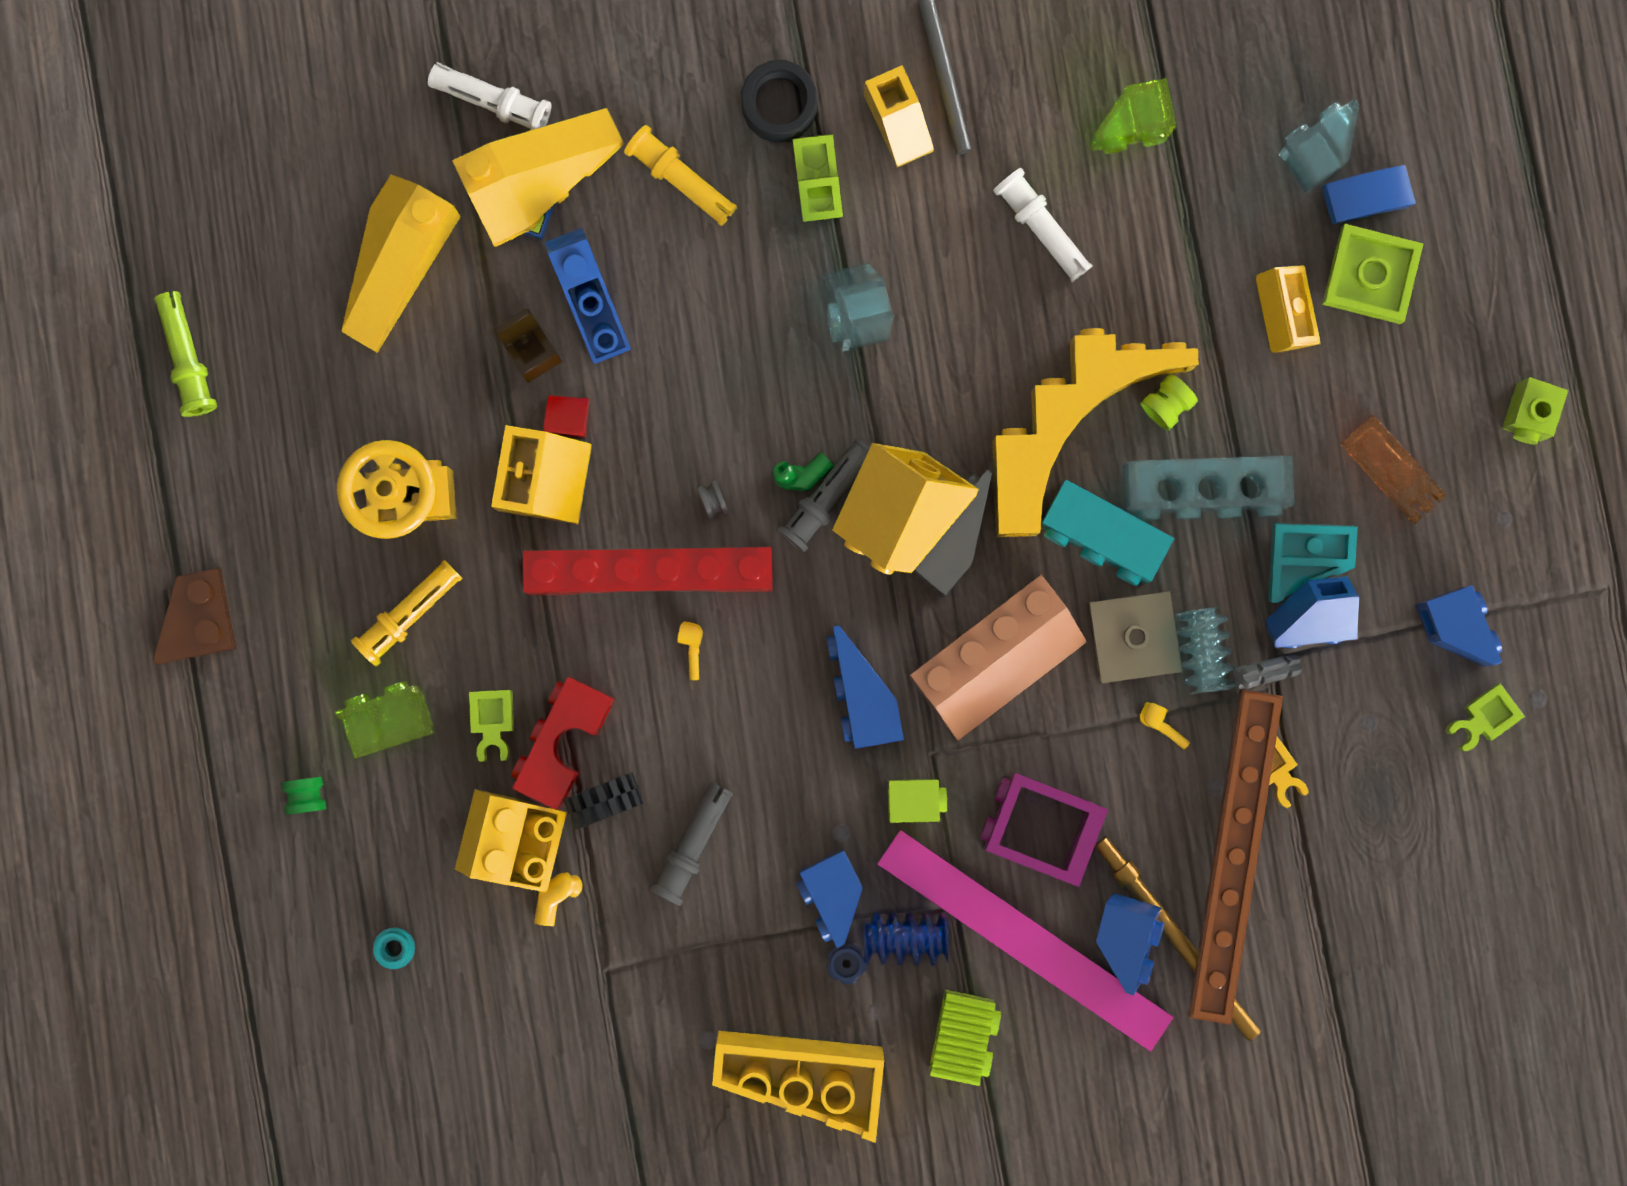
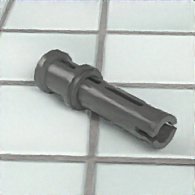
M856 439L810 498L805 497L798 502L799 509L785 526L780 525L777 528L778 534L796 549L805 553L808 549V541L821 525L827 526L831 517L829 513L854 483L870 447Z
M711 781L676 851L671 850L670 853L667 852L665 856L667 863L656 884H651L649 890L679 906H682L684 902L682 894L693 875H698L700 871V864L697 861L730 798L734 795V793L723 789L718 801L714 803L713 801L720 786Z

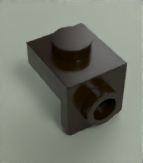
M524 309L518 314L509 317L494 329L527 383L562 362L529 309Z

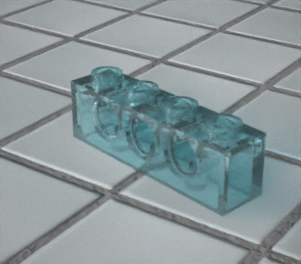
M1293 456L1128 461L1122 466L1124 511L1129 514H1135V517L1142 521L1159 520L1160 513L1176 512V519L1201 518V512L1217 511V518L1242 517V510H1258V517H1273L1283 515V509L1295 505ZM1242 478H1250L1256 483L1258 490L1255 498H1248L1241 493L1240 481ZM1201 479H1209L1216 485L1217 495L1213 500L1206 499L1200 494L1199 483ZM1160 481H1170L1176 487L1177 494L1173 501H1166L1160 497L1158 493Z

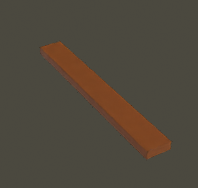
M1239 690L1188 1010L1190 1018L1230 1025L1232 1023L1283 696Z

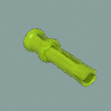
M172 291L171 298L169 292L159 294L154 297V302L157 305L174 366L170 378L173 384H177L183 405L179 409L180 414L183 417H192L209 413L217 408V402L210 397L205 379L208 376L207 368L204 364L198 362L181 302V294L177 291Z

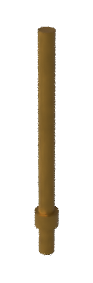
M1107 836L1103 837L1094 847L1112 868L1113 872L1111 875L1121 888L1126 886L1136 900L1161 907L1158 921L1164 922L1162 933L1195 973L1197 949L1140 879L1139 875L1141 872L1131 859L1126 861ZM1235 999L1232 1021L1244 1037L1250 1041L1257 1037L1261 1030Z

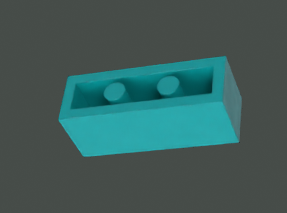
M1068 480L1061 483L1041 520V528L1046 530L1045 538L1062 547H1066L1067 543L1076 546L1082 550L1080 556L1083 559L1100 567L1104 562L1118 569L1117 577L1134 586H1138L1139 582L1144 584L1152 582L1175 539Z

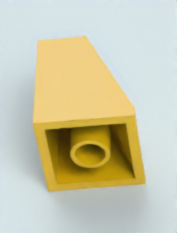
M872 443L832 531L846 540L844 546L849 550L872 560L870 565L876 570L892 575L894 571L912 573L976 497L979 489L925 452Z

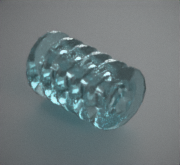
M1220 607L1184 611L1175 614L1176 620L1188 622V625L1177 630V635L1190 638L1189 642L1179 647L1180 652L1192 655V658L1181 663L1182 668L1192 670L1195 673L1184 679L1185 685L1197 687V690L1190 694L1228 690L1236 687L1234 684L1235 680L1224 678V675L1235 670L1234 664L1222 662L1223 658L1233 652L1232 648L1220 646L1219 644L1230 637V632L1217 629V626L1228 621V616L1215 613V610Z

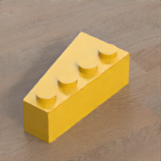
M718 1031L712 1085L761 1103L768 1102L785 1108L786 1112L798 1116L805 1115L825 1122L826 1126L840 1131L842 1129L861 1135L863 1139L876 1143L884 1068L883 1047Z

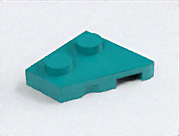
M1272 523L1268 601L1271 603L1283 601L1284 597L1296 592L1307 580L1326 579L1355 568L1358 527L1354 525Z

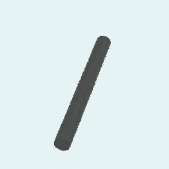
M918 0L956 154H965L972 151L935 0Z

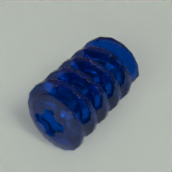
M873 912L869 924H866L864 918L865 965L870 964L874 953L878 954L881 965H886L890 953H894L898 965H903L907 954H911L915 966H919L923 954L928 955L931 966H936L940 954H944L948 963L949 931L946 914L939 913L935 925L932 924L928 913L922 914L918 925H916L912 913H906L902 924H899L895 912H890L886 924H883L878 912Z

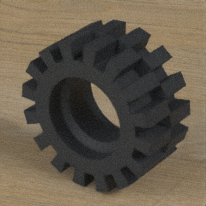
M633 772L563 799L574 830L644 803Z

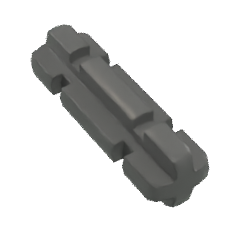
M1296 654L1283 655L1276 659L1271 658L1251 663L1249 666L1237 667L1233 671L1236 679L1234 684L1239 689H1249L1259 684L1264 685L1283 680L1286 677L1298 676L1302 672V667L1299 664L1301 659Z

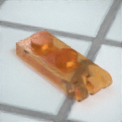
M1374 415L1366 419L1340 443L1413 524H1416L1422 518L1419 512L1412 506L1414 503L1425 513L1434 508L1430 500L1424 495L1426 492L1438 503L1446 497L1440 487Z

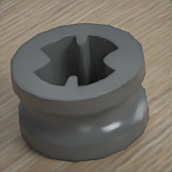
M716 480L711 481V485L707 488L702 485L697 487L710 521L715 519L717 513L729 514Z

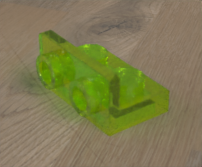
M403 681L383 688L384 696L370 700L368 694H363L344 701L346 708L335 712L337 719H342L354 759L435 733L420 686L409 687L408 682Z

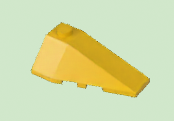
M604 108L490 142L452 161L493 245L497 247L532 230L542 221L540 217L555 203L558 202L560 204L569 196L568 191L585 176H591L624 145V142L608 109Z
M392 174L389 176L369 210L341 330L342 333L378 353L461 216L454 205L416 183Z

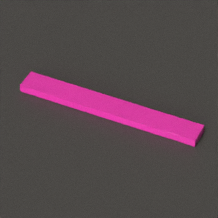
M899 830L877 864L1150 1052L1174 1018L1138 992L1134 996L1127 994L1115 976L902 830Z

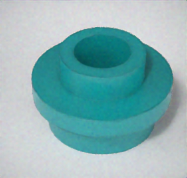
M398 927L382 931L376 937L373 944L375 959L381 966L388 969L404 967L412 960L415 953L413 937L409 932ZM396 940L401 944L402 951L399 955H393L389 952L388 944L390 941Z

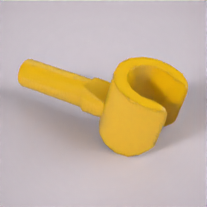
M684 621L680 625L677 643L689 645V680H699L698 654L703 630L698 624Z
M1146 702L1140 714L1141 723L1160 731L1183 750L1186 749L1190 742L1173 729L1171 725L1163 722L1168 710L1155 703Z

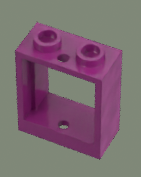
M1012 772L1009 779L1003 777L994 797L995 801L1000 802L995 817L987 816L979 839L985 841L983 849L1079 887L1108 809ZM1021 787L1084 811L1062 869L1000 845Z

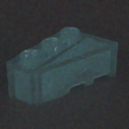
M869 263L822 275L829 303H827L828 319L826 320L832 343L840 341L842 352L889 340L894 317L883 276L878 271H875Z

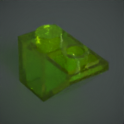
M1167 78L1126 86L1095 132L1090 143L1091 151L1103 149L1104 154H1112L1127 149V144L1143 142V146H1154L1167 141V137L1172 134L1177 125Z

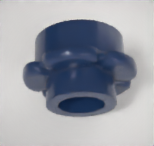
M851 943L838 948L836 946L832 948L828 954L829 963L826 966L830 977L834 980H840L842 984L857 982L858 977L863 975L867 969V960L861 955L862 950L857 945ZM844 960L850 961L851 964L849 967H844L842 965Z

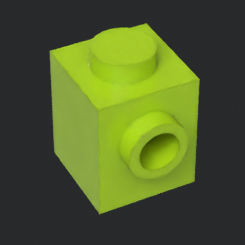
M1531 377L1516 383L1502 429L1513 432L1514 439L1527 444H1537L1538 441L1541 442L1554 437L1568 390Z

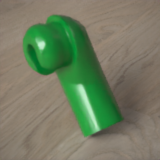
M820 452L806 466L789 465L786 461L779 462L774 466L772 476L776 485L784 490L805 492L816 485L834 465Z

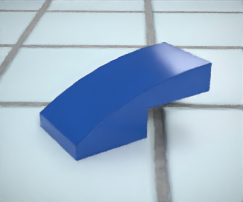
M1405 165L1364 173L1321 186L1332 225L1363 220L1374 214L1406 209L1416 204Z

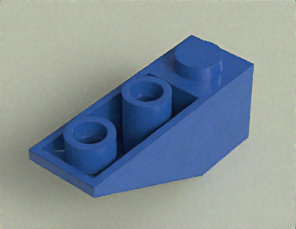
M583 227L546 241L545 245L593 364L631 350Z
M839 625L833 626L834 635L828 636L826 639L830 661H839L841 676L833 678L837 700H846L848 716L841 717L845 742L853 741L854 749L904 740L897 699Z

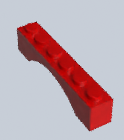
M772 547L523 551V592L528 595H571L642 591L773 592Z

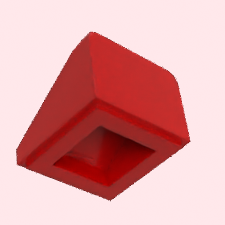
M549 395L543 431L567 438L586 439L589 398Z

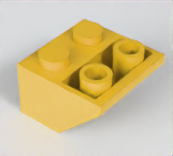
M505 425L491 507L498 512L578 525L592 444L549 432Z
M475 789L454 870L473 879L547 893L567 812L522 799Z

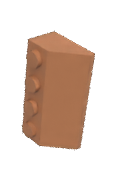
M1040 575L908 677L955 739L959 741L1087 641L1066 605L1045 578Z

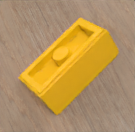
M1305 266L1275 267L1256 276V283L1271 352H1284L1321 344Z

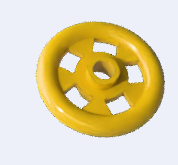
M393 440L375 441L357 449L344 463L337 481V499L347 521L363 534L381 539L401 537L419 527L429 515L436 494L435 477L424 456L413 447ZM396 458L410 466L404 477L397 471L390 469ZM374 460L380 468L373 472L368 479H365L359 471L366 463ZM385 481L390 482L392 485L391 493L387 496H381L378 491L380 484ZM407 486L419 488V496L415 506L403 502L407 495ZM365 489V495L370 505L359 509L353 493ZM396 508L397 521L379 522L380 509L392 510Z

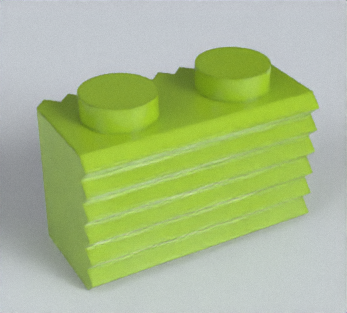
M944 990L928 1070L930 1076L976 1086L980 1085L981 1076H989L993 1052L987 1051V1045L990 1035L997 1036L1001 1019V1011L995 1010L996 1003L993 999Z

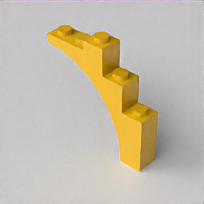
M1104 329L1080 330V335H1074L1070 341L1071 384L1066 385L1064 378L1042 379L1041 385H1035L1031 391L1033 434L1027 435L1026 428H1007L1002 430V435H996L992 441L996 537L1037 536L1040 533L1042 500L1050 470L1065 440L1081 419L1103 400L1132 384L1159 375L1192 371L1199 365L1198 348L1186 349V343L1171 342L1162 344V349L1146 350L1145 344L1131 343L1121 345V350L1116 351V335H1105Z

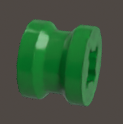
M323 777L281 782L282 791L287 794V803L284 806L285 815L327 809L326 801L321 798L320 789L324 785Z

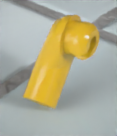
M566 872L559 873L550 879L547 893L539 891L534 919L535 924L554 926L558 903L565 900L568 896L577 897L581 893L582 881L580 877Z

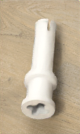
M436 62V65L434 64L428 77L429 87L496 113L497 118L504 123L513 121L530 128V130L547 125L551 112V102L546 100L538 102L523 96L517 88L508 87L504 90L453 70Z
M1019 168L996 186L993 192L997 196H1003L1015 211L1016 215L1014 218L1017 222H1021V224L1027 223L1070 277L1071 282H1074L1079 276L1088 271L1092 264L1085 259L1045 208L1047 205L1045 202L1046 198L1043 195L1036 194L1023 177L1025 172L1022 168Z

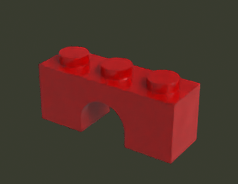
M567 677L565 683L558 681L548 700V703L553 705L547 719L540 718L531 733L529 740L535 743L529 756L521 755L513 769L511 777L517 780L512 789L555 810L562 809L564 805L563 799L568 797L579 772L566 766L561 761L557 751L558 742L565 732L574 728L581 729L593 736H598L616 699L572 677Z

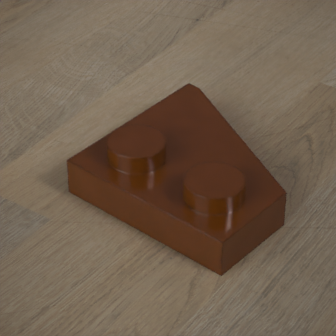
M216 568L177 576L155 651L154 664L160 665L236 649L222 570Z

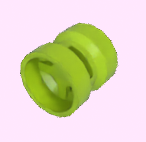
M1169 374L1160 383V389L1156 393H1150L1140 405L1158 426L1169 431L1178 422V416L1183 411H1189L1198 402V399L1181 379L1173 374Z

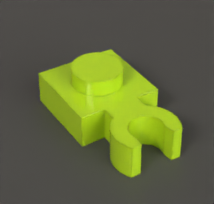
M1497 683L1463 707L1469 715L1467 720L1452 721L1446 726L1445 732L1453 734L1460 728L1464 729L1467 734L1466 741L1457 748L1459 751H1469L1478 744L1480 734H1483L1487 741H1493L1525 716L1501 683Z
M512 690L469 692L471 733H483V740L477 747L479 762L487 761L486 751L490 745L499 747L501 761L508 760L510 748L508 743L502 738V732L514 731Z

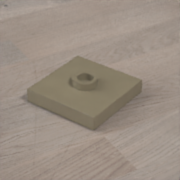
M1170 591L1088 603L1100 684L1182 672Z

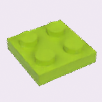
M1344 224L1340 229L1322 305L1402 324L1406 319L1423 243Z

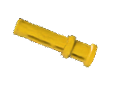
M648 125L641 127L627 144L624 153L628 157L634 155L651 169L650 175L655 179L661 180L665 178L716 220L720 226L724 225L728 220L727 216H732L737 205L730 202L679 160L680 154H678V150L673 146L670 148L665 146L651 134L652 129Z
M443 560L442 564L415 587L390 613L385 611L377 615V622L360 638L355 636L351 640L352 644L369 662L377 667L381 663L380 657L397 641L402 643L408 635L406 630L463 578L446 560Z

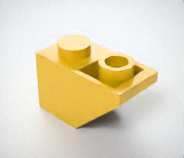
M903 65L865 81L864 97L896 167L898 168L933 152L934 148L920 102Z

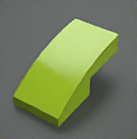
M833 134L793 138L803 222L843 217Z

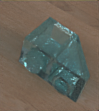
M1355 99L1343 107L1339 101L1334 103L1318 115L1321 120L1319 123L1311 128H1308L1305 123L1285 137L1288 143L1280 151L1279 155L1305 193L1339 172L1349 161L1359 104Z

